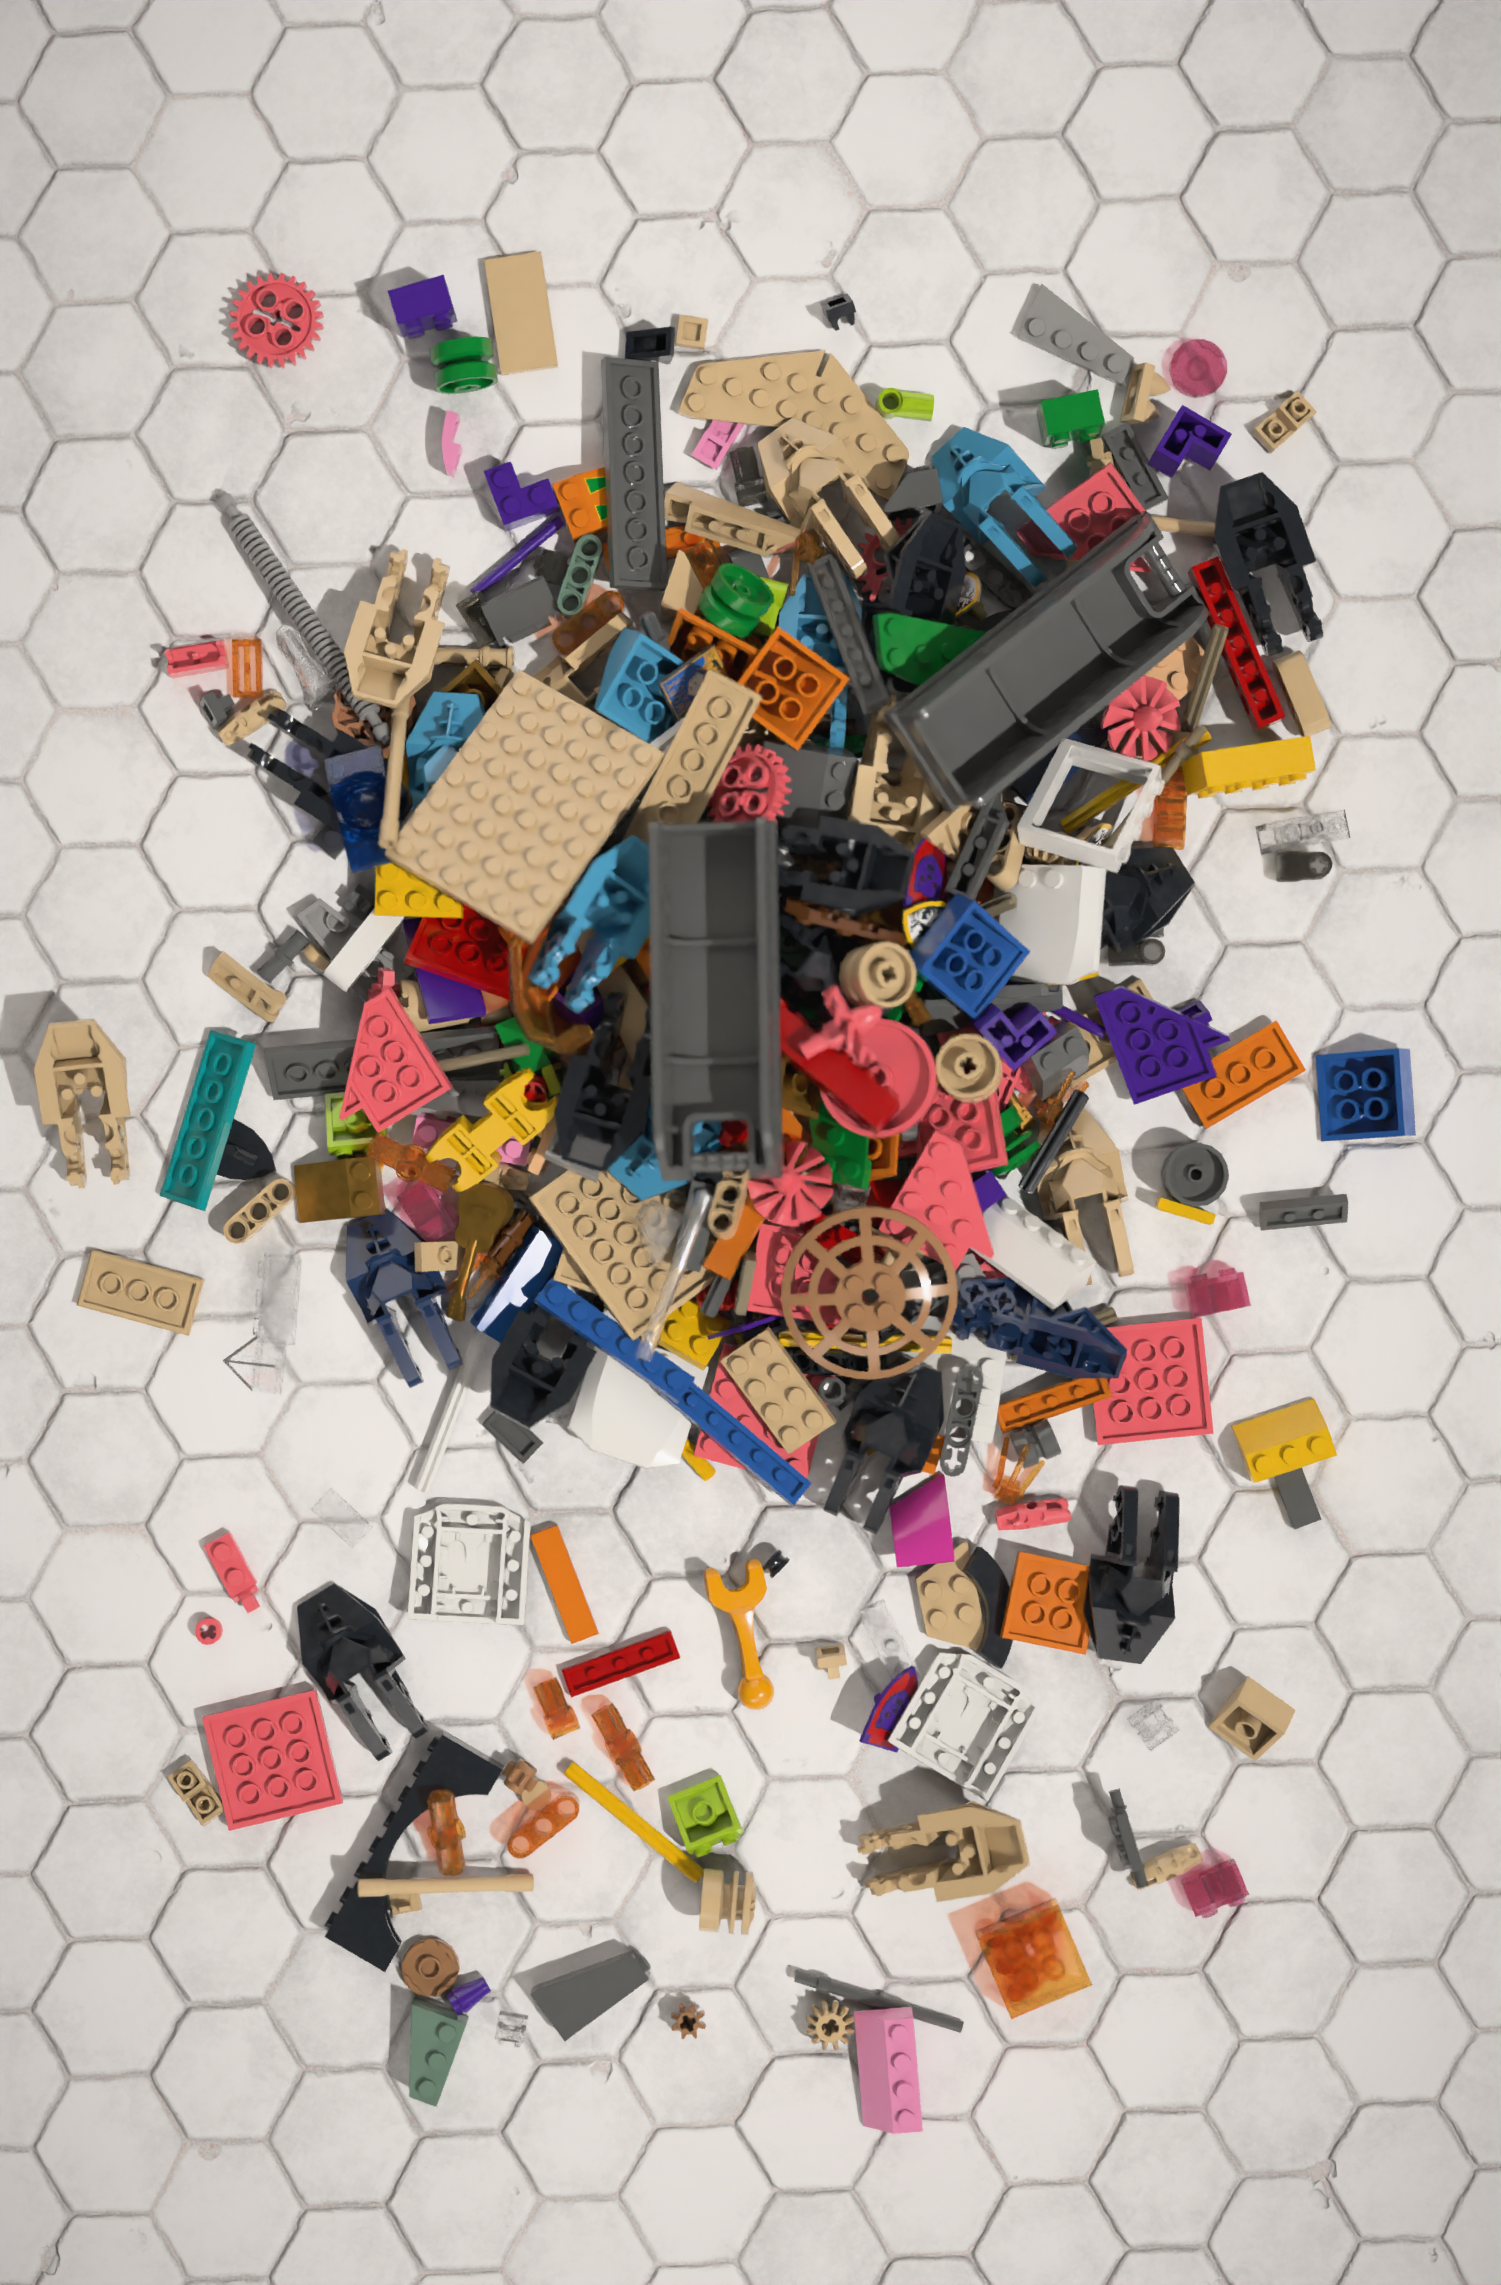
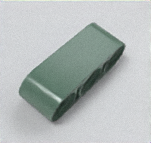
M583 535L576 543L558 596L557 604L559 611L567 619H576L582 615L603 556L601 541L594 535ZM588 543L595 544L598 547L596 554L593 556L584 555L582 553L584 545ZM579 570L585 571L588 574V579L581 584L572 580L574 573ZM567 598H575L579 601V605L575 610L567 611L563 608V603Z

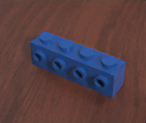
M534 1225L531 1226L522 1240V1244L516 1249L469 1321L475 1328L499 1343L502 1342L519 1310L528 1314L534 1307V1299L550 1280L549 1276L555 1267L557 1268L564 1248L557 1239Z

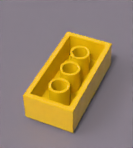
M1310 736L1201 752L1190 757L1188 761L1184 760L1182 762L1187 796L1197 794L1198 799L1213 797L1215 794L1225 792V795L1235 794L1252 788V791L1261 790L1275 784L1279 786L1292 785L1296 781L1307 779L1306 774L1316 771Z

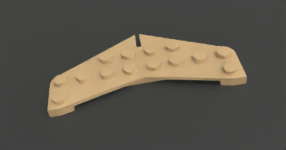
M826 350L704 363L696 368L678 414L692 420H714L779 428L791 418H795L840 437L856 466L870 483L868 490L875 496L889 501L896 491L909 459V451L832 353L821 377L816 376Z

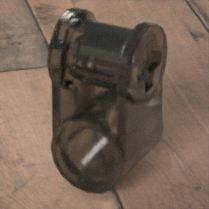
M1275 852L1276 882L1319 880L1327 876L1332 869V860L1324 852ZM1316 858L1319 859L1321 864H1325L1320 873H1317L1316 868H1311V864L1316 861Z

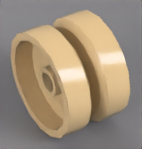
M882 942L859 946L850 951L841 964L839 980L844 995L856 1007L873 1004L880 1008H889L900 1005L909 998L915 987L916 970L912 958L905 949L898 944Z
M962 1034L951 1038L942 1046L936 1060V1073L940 1084L952 1098L963 1103H977L988 1099L997 1091L1002 1081L1003 1066L996 1048L987 1039L978 1035ZM973 1065L976 1070L966 1074L965 1067Z

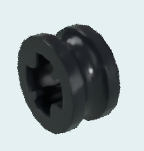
M780 1549L762 1566L763 1570L770 1572L769 1576L771 1578L777 1575L790 1560L788 1557H782Z

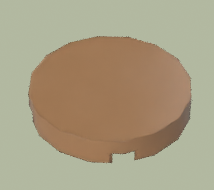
M433 1937L420 1939L412 1944L405 1953L401 1966L403 1980L408 1988L417 1995L424 1997L441 1996L449 1991L457 1981L460 1969L459 1958L453 1947L444 1940Z

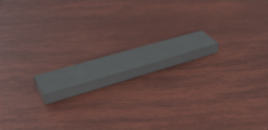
M830 552L807 563V568L863 713L866 715L892 703L836 556L833 552Z

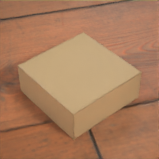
M680 315L675 345L704 350L708 319Z

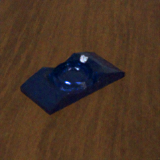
M376 745L324 760L329 791L336 809L342 842L352 872L357 873L393 863V861L385 856L387 848L379 845L387 781V766L382 746ZM398 813V821H399L398 834H399V832L402 830V825H401V821H400V817H399V813Z

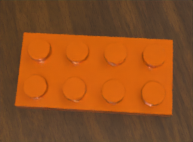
M1276 1020L1211 1058L1217 1073L1216 1077L1181 1088L1204 1129H1207L1303 1073L1306 1069Z

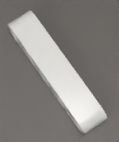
M374 908L330 963L323 975L347 993L407 917L375 916Z

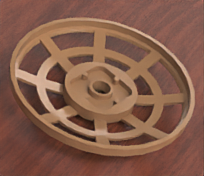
M859 1206L830 1214L817 1222L801 1237L785 1265L781 1283V1301L784 1318L791 1335L799 1347L813 1361L841 1376L875 1380L906 1372L923 1362L937 1349L953 1322L957 1306L958 1287L955 1270L947 1250L940 1239L925 1224L915 1217L896 1209L883 1206ZM871 1217L898 1221L911 1227L917 1233L907 1246L889 1237L872 1235ZM859 1218L860 1236L844 1240L829 1251L825 1250L815 1240L822 1232L832 1226L849 1219ZM926 1240L934 1247L942 1260L948 1283L931 1285L926 1268L916 1255ZM873 1245L885 1246L900 1254L889 1266L886 1263L874 1260ZM861 1246L862 1261L854 1263L847 1269L835 1259L844 1251ZM807 1248L820 1260L812 1273L808 1294H790L794 1270L801 1255ZM909 1262L916 1269L922 1287L904 1288L899 1273ZM828 1268L839 1278L834 1293L817 1294L821 1276L824 1270ZM866 1289H874L878 1292V1298L873 1303H866L861 1298L862 1293ZM949 1295L945 1320L938 1334L932 1340L920 1331L929 1315L932 1297ZM923 1299L920 1314L912 1325L901 1316L905 1301ZM836 1305L842 1319L831 1331L824 1323L818 1306ZM791 1306H809L813 1321L824 1336L813 1349L798 1330ZM893 1324L904 1333L896 1341L879 1346V1330ZM851 1327L866 1331L867 1347L855 1346L840 1338ZM911 1340L925 1349L918 1356L903 1365L880 1371L879 1355L896 1351ZM833 1345L851 1354L868 1356V1372L842 1368L827 1361L822 1356Z

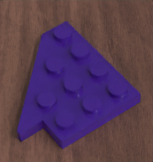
M1119 986L1094 996L1134 1105L1217 1076L1208 1048L1230 1041L1228 1034L1124 986Z

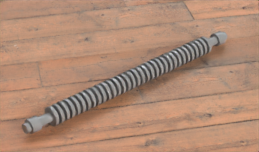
M226 491L219 492L216 495V503L221 511L227 513L232 520L229 527L274 594L278 596V600L300 632H302V635L306 638V641L310 644V647L314 650L323 666L326 667L327 672L330 673V676L334 679V682L338 685V688L342 691V694L346 697V700L350 703L361 721L368 720L374 729L372 733L380 743L383 742L384 745L390 744L391 728L387 723H383L377 713L380 710L378 704L353 698L344 654L339 650V647L335 644V641L331 638V635L327 632V629L323 626L310 604L307 603V600L303 597V594L299 591V588L295 585V582L291 579L269 544H267V541L263 538L248 514L241 515L236 507L237 502L230 493H226Z

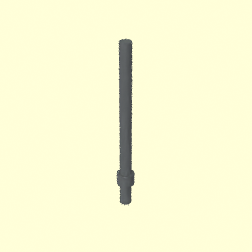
M797 1971L794 1978L796 1983L816 1988L815 1992L825 1995L829 1992L881 2009L911 2007V2005L833 1982L830 1977L821 1974L817 1977ZM912 2006L913 2019L961 2033L963 2021Z

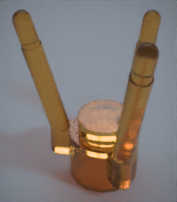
M804 532L796 539L797 548L792 551L791 596H794L796 593L800 560L813 565L816 559L825 555L824 547L819 546L818 536L813 532Z
M1070 1072L1056 1098L1049 1096L1047 1100L1041 1101L1039 1098L1037 1099L1033 1108L1037 1110L1036 1117L1048 1125H1054L1063 1110L1064 1103L1062 1099L1075 1077V1072ZM1085 1082L1079 1090L1085 1092L1089 1087V1083Z
M489 1252L485 1256L480 1254L474 1262L472 1273L481 1266L478 1271L482 1274L467 1294V1298L471 1299L487 1277L493 1280L496 1276V1281L507 1265V1262H504L503 1266L497 1265L498 1260L494 1263L488 1258ZM458 1277L446 1288L448 1292H451L456 1287Z
M1005 1437L996 1479L992 1485L996 1488L993 1496L1002 1502L1014 1505L1017 1498L1022 1499L1026 1489L1045 1465V1461L1041 1460L1020 1486L1021 1482L1017 1480V1477L1030 1450V1445L1026 1444L1011 1477L1005 1475L1004 1479H1002L1010 1440L1009 1437Z

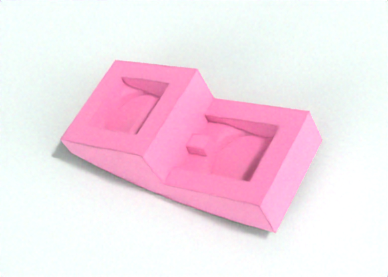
M447 410L442 433V453L448 476L454 478L463 451L460 444L453 442L460 423V417L458 413Z
M713 420L708 430L704 432L692 456L717 470L745 424Z

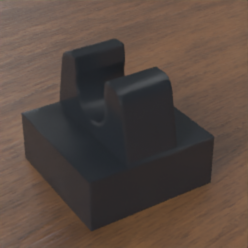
M848 293L821 302L823 313L835 331L839 330L838 320L841 317H846L850 326L854 325L856 309Z

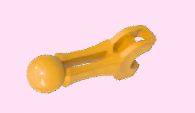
M755 1558L746 1562L745 1582L736 1590L726 1589L721 1580L720 1573L714 1568L705 1569L703 1577L708 1601L713 1606L727 1613L737 1638L743 1676L737 1687L738 1698L746 1708L760 1710L771 1703L774 1697V1686L772 1681L763 1674L754 1640V1608L764 1598L767 1590L762 1565Z

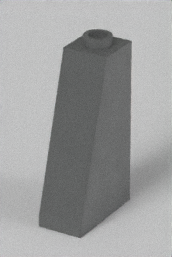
M631 1950L537 1984L532 1988L530 1995L562 2039L566 2041L650 1979V1972L648 1970L651 1969V1966L642 1954L637 1956L635 1951Z

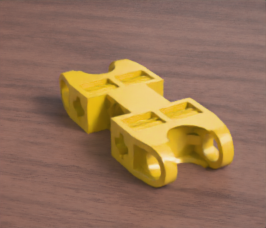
M530 1068L522 1069L507 1077L486 1095L483 1104L488 1108L489 1112L474 1125L462 1115L440 1134L427 1151L424 1158L429 1163L434 1162L436 1159L440 1161L444 1158H451L459 1163L461 1175L452 1184V1187L457 1192L464 1191L479 1183L500 1165L503 1156L496 1149L509 1138L514 1136L524 1146L542 1131L555 1115L554 1110L558 1100L557 1097L549 1102L546 1100L543 1103H531L524 1096V1086L535 1075Z

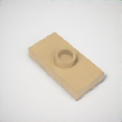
M456 1241L414 1243L415 1272L460 1270L466 1249Z

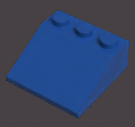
M956 893L909 955L914 962L916 974L977 1021L1030 951L974 900Z
M1395 1048L1316 1055L1321 1142L1416 1135L1410 1049Z

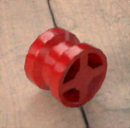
M534 1075L524 1086L525 1093L523 1094L531 1103H543L546 1101L548 1086L544 1078Z

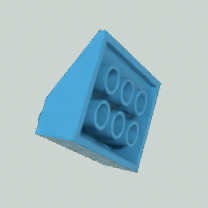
M624 627L609 653L594 709L650 744L676 724L657 682L685 662L644 634Z

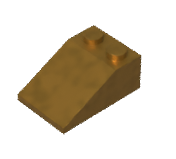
M781 1057L782 1108L811 1119H818L821 1101L820 1088Z
M371 1156L294 1166L299 1223L385 1215L380 1157Z

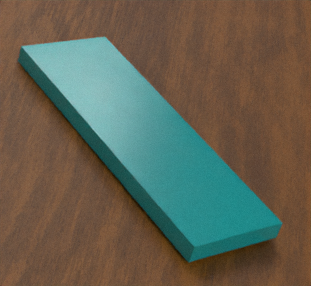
M210 1030L159 1196L202 1211L206 1210L256 1048L255 1043Z

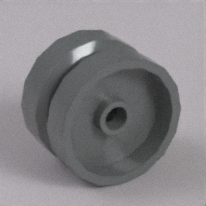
M1203 1143L1184 1144L1172 1150L1165 1158L1161 1169L1162 1186L1168 1196L1177 1203L1190 1207L1208 1205L1217 1200L1225 1191L1229 1179L1228 1164L1222 1154L1214 1147ZM1195 1169L1196 1172L1200 1173V1179L1193 1180L1191 1178V1171Z

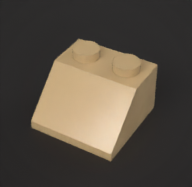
M678 551L660 605L661 613L664 616L675 619L679 609L682 608L702 619L704 614L698 605V599L703 592V588L685 553Z
M1248 1676L1232 1692L1208 1728L1256 1761L1286 1733L1296 1710Z

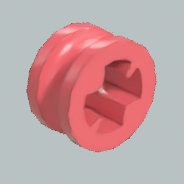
M212 1617L201 1620L195 1629L198 1641L206 1645L218 1641L223 1633L220 1621ZM204 1624L206 1626L211 1624L215 1626L216 1629L213 1632L216 1633V1636L214 1638L211 1635L208 1637L203 1636L202 1632L205 1629H202V1626Z

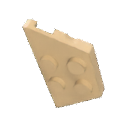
M960 806L954 812L943 811L920 834L949 858L957 862L982 807L976 809L974 806Z
M962 1541L954 1549L955 1562L936 1563L917 1576L915 1580L927 1637L977 1650L982 1640L984 1623L977 1588L973 1581L962 1571L970 1559L967 1541Z

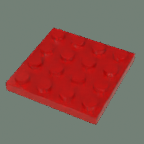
M463 904V919L422 917L405 957V964L515 1002L541 936H537L532 944L527 942L518 948L511 940L509 942L504 940L498 930L500 925Z

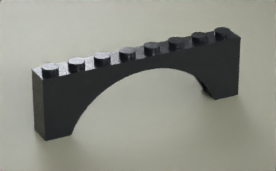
M445 1730L441 1737L435 1734L427 1748L431 1752L426 1762L420 1760L412 1774L416 1777L412 1787L406 1785L398 1798V1801L402 1803L397 1813L391 1810L383 1824L387 1828L382 1838L379 1836L375 1837L368 1849L369 1852L373 1853L368 1863L361 1861L353 1876L358 1879H386L388 1862L397 1840L419 1815L451 1798L464 1795H488L502 1772L504 1765ZM357 1880L353 1888L346 1887L339 1899V1902L343 1903L339 1913L337 1914L332 1911L324 1927L329 1929L325 1938L385 1972L398 1951L402 1940L390 1919L386 1896L358 1897Z

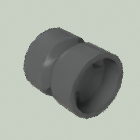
M1047 1419L1032 1425L1031 1431L1022 1429L1010 1434L1011 1441L1024 1469L1038 1464L1041 1457L1048 1460L1062 1454Z

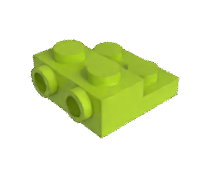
M345 1092L325 1094L327 1147L330 1156L343 1160L351 1159L353 1154L364 1153L367 1157L380 1156L382 1151L388 1150L387 1128L377 1133L363 1109L341 1120L340 1113Z
M721 1775L667 1796L686 1850L690 1855L695 1853L697 1857L709 1854L713 1851L711 1846L720 1842L724 1846L733 1844L740 1840L738 1835L744 1833Z

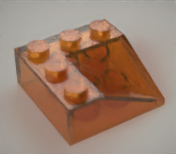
M1056 1898L975 1931L1011 2019L1092 1985Z

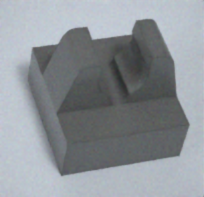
M214 692L204 695L200 702V706L213 729L225 722L227 718L226 713L232 710V706L235 705L230 694L217 699Z
M359 883L342 907L364 922L375 908V895Z

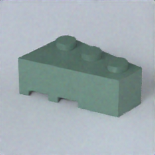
M414 1997L411 2004L409 2097L437 2107L469 2016L457 2015L455 2011Z

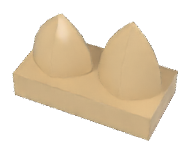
M1145 362L1131 367L1120 418L1121 423L1129 422L1130 425L1149 423L1159 418L1160 414L1157 408L1148 398L1149 396L1165 394L1171 388L1166 380L1154 371L1155 365Z

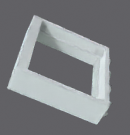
M1070 739L1063 740L1058 746L1017 826L1019 844L1117 873L1122 862L1126 863L1129 859L1133 840H1138L1140 837L1144 818H1149L1151 815L1155 796L1162 793L1164 780L1161 778V766ZM1072 765L1144 786L1113 849L1040 828Z

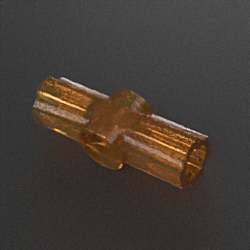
M380 1133L374 1135L366 1152V1156L395 1169L396 1175L401 1180L406 1182L418 1180L443 1193L447 1192L456 1173V1170L438 1161L429 1163L424 1158L426 1152L421 1146L416 1144L404 1146Z
M614 1703L607 1704L592 1713L591 1716L606 1741L604 1744L614 1763L620 1766L633 1792L642 1789L654 1781L655 1776L641 1753L642 1748L630 1728H627Z
M437 1789L431 1792L430 1797L427 1799L431 1826L427 1828V1834L432 1846L436 1849L439 1872L444 1876H456L463 1872V1867L465 1866L461 1840L465 1839L466 1832L463 1823L457 1816L454 1793L449 1789Z

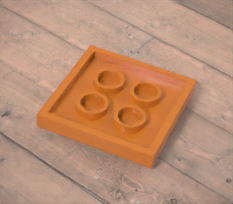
M1017 1551L1000 1637L1086 1655L1090 1632L1084 1617L1083 1607L1089 1566Z

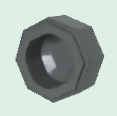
M837 1376L825 1377L818 1385V1395L826 1405L839 1404L846 1396L845 1383Z

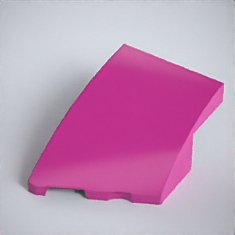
M939 1474L933 1480L889 1507L897 1568L955 1562L944 1474Z

